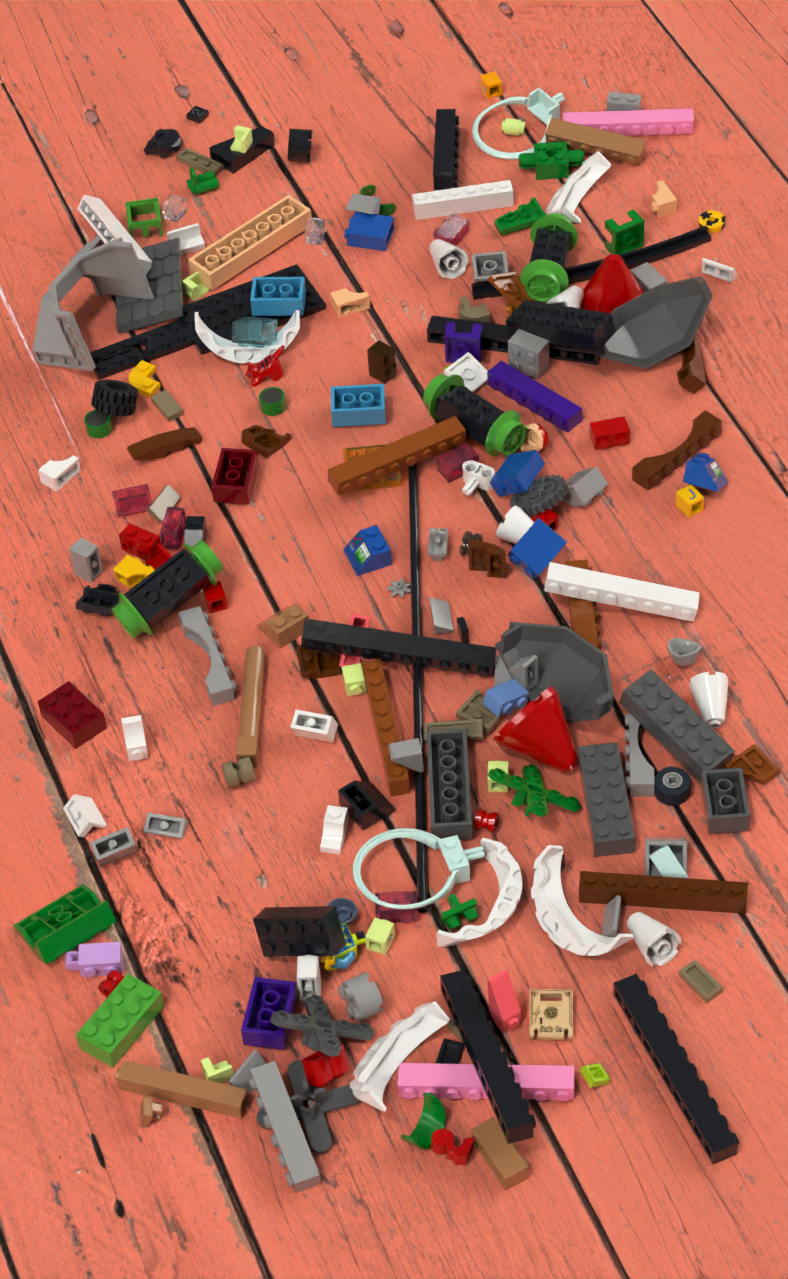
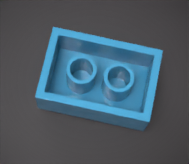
M253 277L250 298L252 316H292L295 310H299L300 316H304L305 278Z
M384 384L331 387L332 426L386 424Z

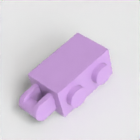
M121 942L79 944V951L66 953L65 969L69 971L79 970L81 977L108 975L111 970L123 974Z

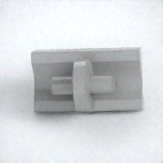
M429 528L428 557H432L433 561H443L444 557H447L448 528Z

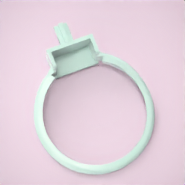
M537 88L529 94V97H511L497 102L483 110L474 121L472 128L474 141L482 151L500 159L515 160L518 159L521 153H534V147L515 153L501 152L490 148L481 140L478 134V125L481 118L488 111L500 106L524 105L527 106V110L545 123L548 128L551 118L560 119L559 103L563 102L565 98L562 93H558L551 98L543 90ZM545 135L539 143H546Z
M393 829L374 836L360 848L353 863V877L361 893L372 902L392 909H414L432 904L444 898L452 890L454 884L470 881L468 861L483 858L485 853L483 846L463 850L457 835L441 839L434 834L419 829ZM410 838L424 843L434 850L439 848L452 874L447 878L442 889L425 901L408 905L391 904L379 900L364 885L360 875L363 859L372 848L386 840Z

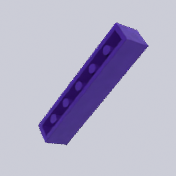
M500 361L487 372L488 385L491 388L498 390L518 404L535 412L545 420L555 424L558 428L570 432L582 421L581 407L505 362Z

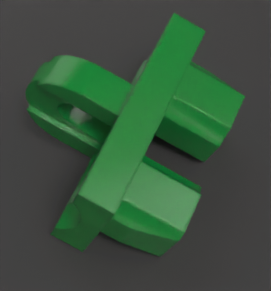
M455 894L448 895L447 901L451 909L441 913L442 917L439 918L441 924L445 923L450 931H454L462 925L458 918L459 916L464 915L468 923L478 919L477 901L473 898L460 904Z

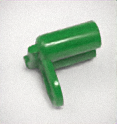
M189 168L190 179L186 183L192 194H202L219 189V183L213 171L196 175L194 168Z

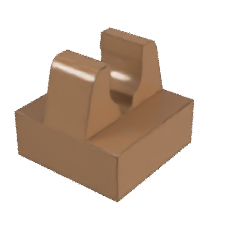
M144 1096L140 1106V1127H149L151 1121H160V1114H163V1105L153 1103V1097Z

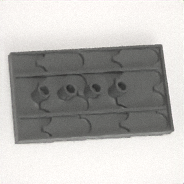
M179 237L171 241L168 240L141 248L152 261L146 279L154 299L116 296V325L119 334L183 316L181 242Z

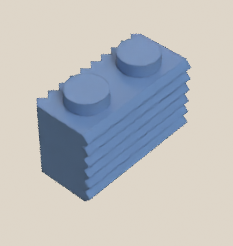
M512 679L488 689L483 705L486 708L488 707V710H491L494 715L496 714V717L504 714L509 715L513 710L517 708L522 709L527 705L529 692Z

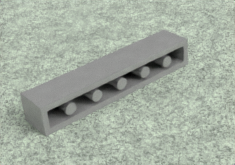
M273 1061L250 1069L251 1078L248 1081L251 1090H256L258 1097H255L259 1110H264V1124L267 1129L271 1128L273 1133L270 1135L273 1147H278L280 1154H277L281 1167L285 1166L288 1172L285 1174L288 1186H293L295 1193L321 1184L320 1174L276 1062Z

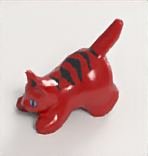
M284 345L273 355L266 356L255 365L248 363L245 375L248 378H252L251 386L260 385L267 377H270L273 381H278L282 377L284 371L281 368L279 356L284 351Z

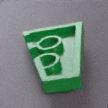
M534 197L530 199L528 204L518 206L516 211H509L494 220V225L499 234L504 235L532 227L538 219L546 214Z

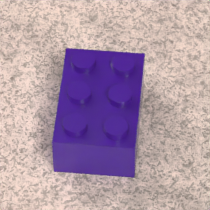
M254 977L241 1029L243 1045L286 1050L290 1029L278 1027L270 1020L272 1013L279 1010L294 1014L298 999L296 982Z

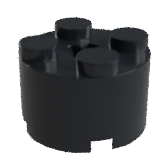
M289 128L287 161L310 162L311 153H308V151L311 152L312 141L308 139H312V130Z

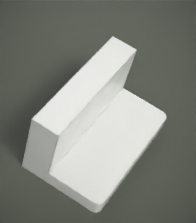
M198 223L167 232V238L170 241L179 237L181 255L206 248Z
M74 794L63 807L79 837H85L93 826L99 828L107 826L96 804L90 797Z

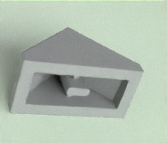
M536 655L521 658L508 669L515 681L527 691H530L539 683L538 656Z
M419 738L390 743L388 745L391 761L417 772H424Z

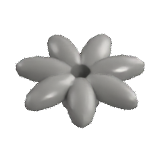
M400 579L398 582L391 581L393 586L387 588L388 591H393L391 594L393 597L399 593V596L403 598L404 593H411V590L408 588L411 586V583L404 584L403 579Z

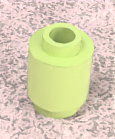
M510 118L502 121L501 131H504L505 135H524L525 122Z

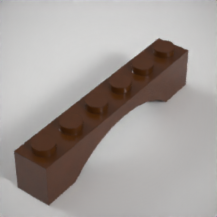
M697 333L692 344L681 350L683 363L681 369L677 372L679 385L693 394L707 384Z
M705 410L693 419L691 433L679 447L663 455L644 458L633 466L632 480L648 491L657 486L661 480L670 476L675 469L681 467L689 458L694 457L699 450L705 448L713 439L720 436L722 420Z

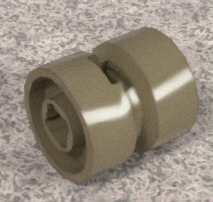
M249 756L238 759L237 763L233 761L222 763V770L228 789L239 786L240 782L247 784L256 781Z

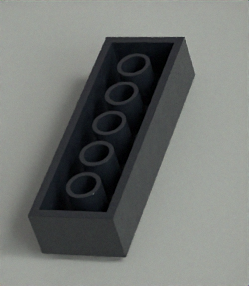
M436 109L433 163L434 191L458 188V182L455 180H458L457 159H459L458 138H460V128L456 126L459 125V116H456V109Z
M524 300L506 319L511 337L520 329L549 340V344L596 352L600 350L616 331L611 313Z

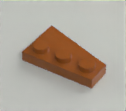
M516 272L491 275L487 279L515 308L524 300L534 301L528 296L525 286L521 283Z

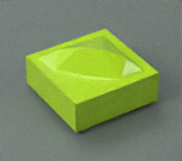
M600 1063L582 1066L580 1070L590 1088L608 1085L611 1080Z

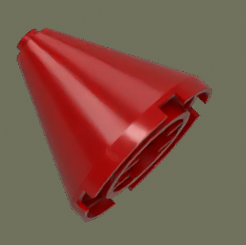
M610 254L605 257L583 289L584 298L580 309L611 313L613 309L645 292L623 259L617 254Z
M550 686L540 693L538 698L528 703L499 731L501 735L498 737L494 736L493 740L501 747L563 773L566 770L570 773L578 766L576 763L578 757L558 692L553 686Z

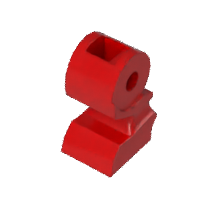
M437 1129L432 1134L430 1147L436 1154H446V1159L453 1161L456 1166H465L472 1152L475 1138H465L462 1145L458 1147L454 1144L453 1132L447 1129Z

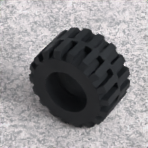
M99 380L94 385L91 405L98 411L109 415H132L136 408L138 390L134 386L122 381Z

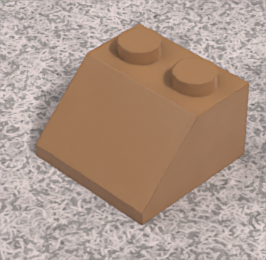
M297 604L290 605L257 624V627L281 649L302 636L305 618L309 619V615Z

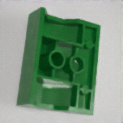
M82 884L14 924L13 927L34 954L47 964L54 962L65 952L74 950L80 943L92 939L100 931L109 929L117 921L108 901L105 900L100 903L94 892Z

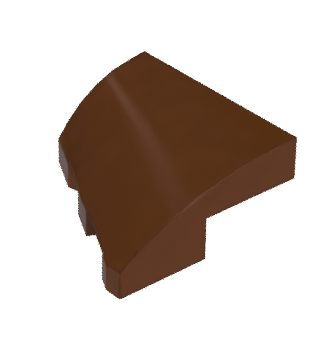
M253 425L242 430L241 443L253 450H257L264 457H268L285 446L291 440L292 435L286 433L284 436L278 435L274 429Z

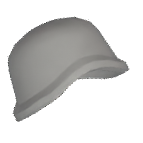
M672 638L668 642L671 659L679 666L694 664L698 658L699 651L702 649L701 644L683 638Z

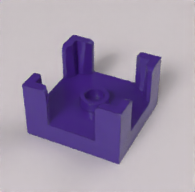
M447 322L444 336L446 362L454 363L469 352L481 364L483 344H481L482 324H473L472 333L454 332L455 323Z

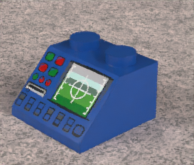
M699 453L687 461L683 477L684 483L716 492L728 484V480L715 458H711L709 454Z
M377 525L359 530L344 547V553L357 576L392 565L391 549Z

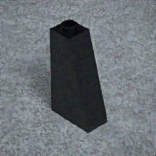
M263 126L252 130L253 142L246 153L231 150L230 147L235 141V137L211 146L209 148L210 158L224 164V169L234 174L275 145L274 134Z

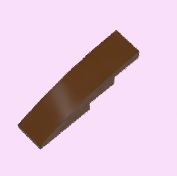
M195 427L177 429L143 439L128 446L127 451L133 460L166 458L167 452L183 451L184 446L189 444H201L202 437Z

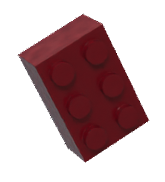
M221 448L211 486L214 502L250 504L259 468L257 450Z
M70 681L38 701L41 716L75 749L107 729L104 713Z

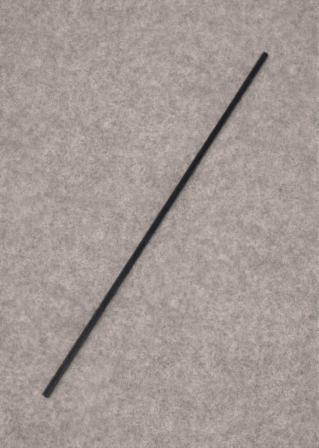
M416 463L413 466H408L412 635L421 636L418 471ZM412 665L414 739L419 738L424 765L422 667ZM425 765L424 772L415 771L416 829L426 831ZM416 841L417 903L428 899L426 844ZM428 905L419 907L418 912L427 913Z

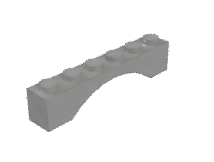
M200 606L178 612L180 625L185 637L202 647L211 660V667L205 682L212 706L235 700L234 692L237 691L234 680L230 681L229 679L231 677L228 666H224L225 658L223 653L218 651L220 650L218 640L213 639L215 635L212 626H208L209 619L207 613H203Z
M630 713L625 714V726H629V729H625V741H629V745H625V757H629V761H626V773H630V776H626V789H630V797H654V768L644 758L638 744V739L644 726Z

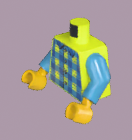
M341 924L346 945L334 956H321L320 962H324V968L328 972L335 969H347L358 957L357 946L366 943L363 931L351 934L348 925Z

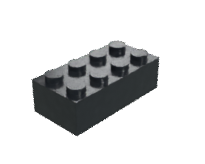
M336 906L266 907L253 918L264 957L334 956L346 945Z

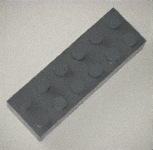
M652 669L623 690L619 703L700 783L702 770L722 769L724 764L732 759L735 750Z
M466 729L427 731L431 834L441 839L455 835L458 836L459 840L473 839Z
M618 742L578 746V765L594 857L635 853V834Z

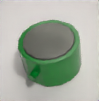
M269 387L260 392L259 403L263 414L276 416L285 411L286 398L282 389Z
M96 409L88 412L84 418L86 432L90 437L100 439L112 432L113 427L109 414L102 413Z

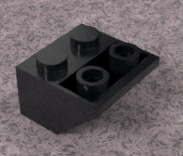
M354 780L338 790L340 806L348 808V815L362 830L396 811L395 807L373 783Z

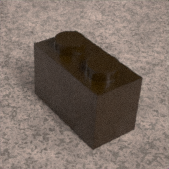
M378 340L367 349L369 375L386 384L397 375L395 349Z

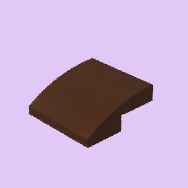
M469 540V570L487 571V577L506 578L505 550L491 543Z
M301 645L295 646L303 678H325L342 674L337 653L329 654L320 650L310 651L301 648Z

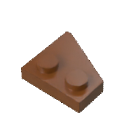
M756 744L724 764L725 769L742 768L744 778L763 785L780 774L779 769Z

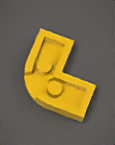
M141 360L129 374L130 385L134 386L138 393L151 398L161 388L160 382L151 379V376L157 371L155 365Z

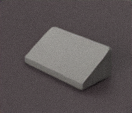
M352 194L346 210L379 214L381 198Z
M429 598L434 634L454 632L449 602Z
M147 812L144 832L183 839L189 820Z
M619 895L605 906L602 936L616 937L618 935L621 913V897Z
M253 1050L229 1079L231 1086L247 1089V1094L251 1092L248 1081L251 1078L250 1069L266 1064L258 1051Z

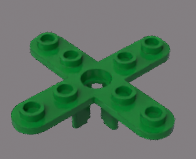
M533 764L523 766V778L518 775L506 774L505 771L499 768L491 769L488 773L489 778L493 781L517 790L511 804L517 807L521 806L522 803L526 805L524 814L527 817L530 812L545 817L548 813L547 802L574 812H579L581 809L577 798L573 796L567 797L561 795L557 790L544 788L541 772Z

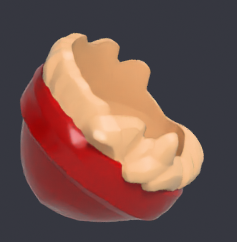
M531 423L525 425L527 434L521 450L523 452L537 450L541 454L548 445V433L539 424Z

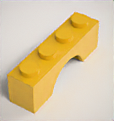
M128 554L113 569L117 581L130 589L155 571L153 567H147L137 557L133 558Z

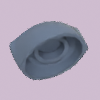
M337 898L327 905L336 906L340 924H347L349 926L359 919L358 909L354 902L349 899Z

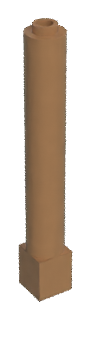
M251 646L246 650L240 728L236 747L237 761L249 756L253 767L258 766V737L265 651L259 646Z

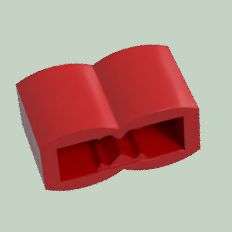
M340 1044L341 1052L339 1056H328L319 1050L302 1060L308 1085L322 1088L327 1086L332 1079L344 1076V1073L350 1067L343 1044Z

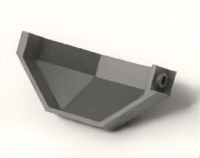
M699 276L658 285L613 309L611 315L616 331L600 350L596 352L598 356L648 369L689 347L695 338L713 297L704 278Z
M510 622L509 630L502 634L501 641L496 643L495 647L507 670L521 658L532 655L538 656L539 683L528 691L529 696L527 700L529 702L534 701L540 696V693L553 686L558 692L567 723L598 720L611 711L614 694L608 659L604 652L567 626Z

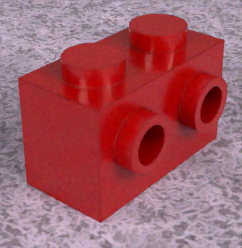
M131 523L119 534L123 551L146 561L158 555L156 545L161 544L160 536Z

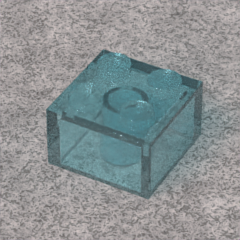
M243 317L233 321L232 343H238V346L254 344V347L257 348L271 345V342L277 340L278 319Z

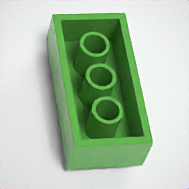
M127 974L76 1034L79 1049L114 1068L163 1009L162 992Z

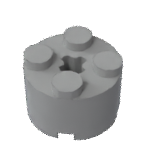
M367 972L342 982L341 987L337 988L340 998L344 999L347 1005L345 1010L350 1019L355 1018L358 1022L372 1017L384 1009L379 1006L383 1004L378 987L374 981L369 982L367 978L371 976Z

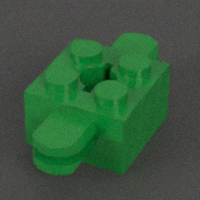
M567 142L535 143L534 153H521L519 155V167L521 169H535L536 180L568 178L569 166H582L584 152L582 150L567 151Z

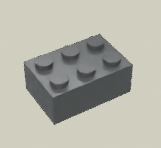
M742 768L702 770L701 791L708 834L749 831L750 812Z

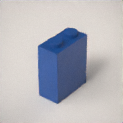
M355 211L353 218L349 220V227L345 229L344 238L347 239V246L386 251L395 230L394 217Z
M537 450L510 454L492 478L490 484L499 497L526 492L545 465V462Z
M538 518L508 553L509 560L514 565L521 566L527 576L537 579L549 565V562L565 546L567 541Z

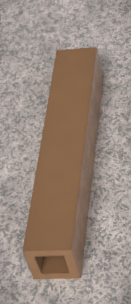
M126 1060L123 1061L121 1068L117 1069L115 1075L119 1090L242 1119L249 1101L247 1089Z

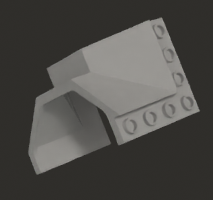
M121 237L75 256L49 285L48 292L41 298L32 348L38 364L93 371L96 367L72 312L62 311L60 301L81 277H87L91 280L97 296L108 294L154 299L132 243L123 242Z

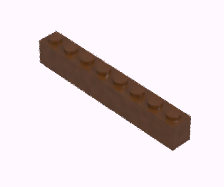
M580 871L579 902L608 904L619 895L621 897V905L746 914L748 882Z

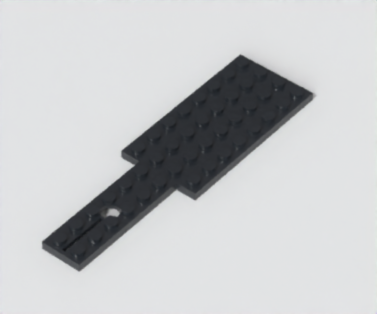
M297 264L263 276L305 278L304 316H300V319L326 309V303ZM252 280L183 305V316L178 317L177 321L90 352L96 366L93 371L97 378L101 380L136 367L141 360L150 362L193 345L196 346L201 355L212 352L202 342L195 330L194 312H198L203 323L211 331L222 338L234 342H239L287 324L292 316H252L250 302ZM137 345L145 346V350L141 352L133 348Z

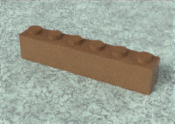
M551 118L545 133L546 143L567 142V149L582 150L584 153L591 154L599 151L604 157L611 158L614 161L627 162L631 165H640L645 152V140Z

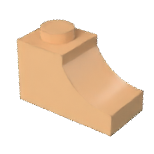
M663 180L657 182V193L652 195V203H650L651 211L658 218L677 213V199Z
M344 288L330 293L331 306L338 318L370 309L368 292L354 293Z

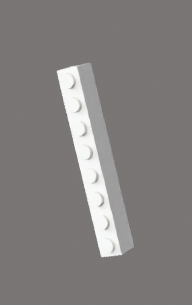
M83 195L77 208L105 244L121 237L123 242L132 243L146 277L152 264L150 258L100 198Z
M549 562L544 586L545 592L694 622L698 610L700 594L699 592Z

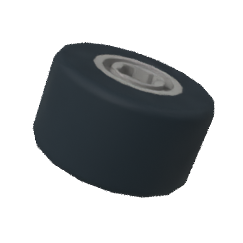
M667 767L660 770L655 776L654 794L656 798L668 806L680 805L687 801L690 796L691 784L689 774L678 767Z

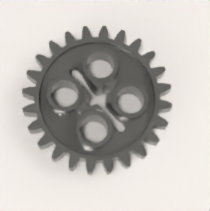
M553 474L550 477L546 475L544 478L540 476L539 479H534L526 492L512 495L510 506L511 508L515 505L520 507L529 517L533 513L536 515L541 511L544 513L545 509H552V505H558L557 501L563 500L562 497L566 496V492H568V486L560 475L555 476Z

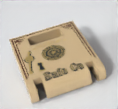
M530 989V1039H534V1030H538V1040H564V1030H568V1040H573V990ZM541 998H562V1001H541Z

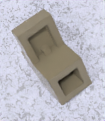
M466 296L460 297V305H458L459 319L491 323L490 313L485 304L471 307Z

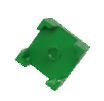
M634 209L627 212V215L632 219L630 222L619 226L613 219L605 221V229L612 235V243L605 241L604 247L610 254L620 255L644 247V220Z

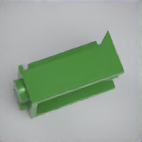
M158 198L125 202L128 229L132 238V230L142 229L143 236L148 237L149 227L157 226L159 227L160 236H163ZM156 213V219L132 222L131 216Z

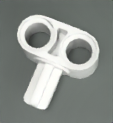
M473 460L463 463V481L466 484L462 488V492L466 496L472 495L476 488L486 491L493 489L490 481L495 476V470L492 467Z

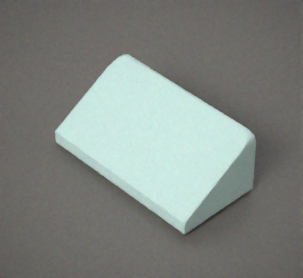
M667 844L649 855L662 877L689 878Z

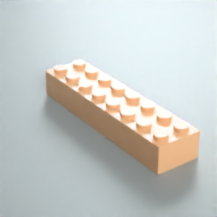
M290 195L284 197L188 259L190 275L199 272L201 283L214 290L312 226L311 209Z

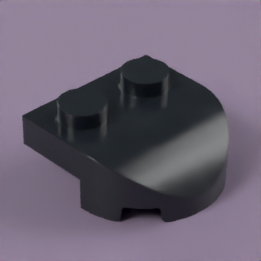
M159 129L155 132L152 139L147 142L143 150L146 155L159 153L161 159L168 157V153L173 150L175 152L179 151L183 142L176 130Z
M98 584L97 588H90L88 585L83 588V596L76 602V609L82 610L85 613H98L105 617L112 616L111 609L119 603L118 594L120 591L116 592V587L108 584Z

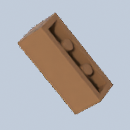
M494 1117L471 1129V1138H475V1147L505 1190L529 1178V1162L524 1156H520L515 1142L507 1143L502 1129Z

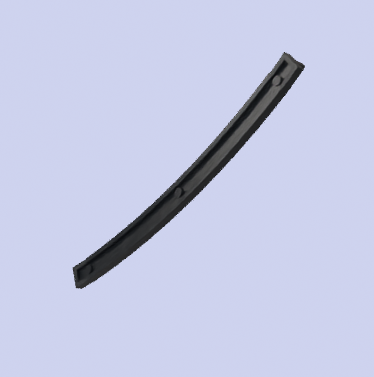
M702 226L671 239L623 253L619 256L629 269H633L646 262L652 263L710 242L712 236L708 233V227ZM604 259L565 268L569 280L568 285L590 280ZM489 281L471 284L473 300L503 296Z

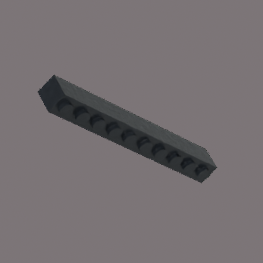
M431 316L427 327V342L445 344L444 336L447 322L455 323L454 332L472 333L473 324H482L481 344H483V350L508 353V341L511 336L507 325ZM549 344V359L594 365L599 363L600 357L596 351Z
M305 618L301 638V648L310 651L320 650L329 654L340 653L349 657L359 656L365 659H380L384 662L418 665L422 668L431 667L442 671H457L461 674L470 673L480 677H492L496 656V647Z
M465 970L440 975L441 992L507 1143L510 1144L533 1138V1128L536 1127L534 1115H530L528 1112V1102L526 1098L523 1099L521 1096L520 1084L514 1081V1071L512 1067L507 1065L506 1053L500 1050V1040L498 1036H494L492 1022L487 1021L486 1009L480 1005L479 993L474 992L472 978H468Z
M634 974L614 982V997L711 1163L714 1165L737 1155L739 1140L734 1132L731 1133L726 1117L720 1115L716 1100L713 1097L710 1098L705 1082L703 1080L700 1081L695 1065L693 1063L690 1064L685 1048L679 1046L674 1030H670L667 1026V1019L657 1009L658 1006L653 996L650 997L648 994V988L644 980H640L638 975Z

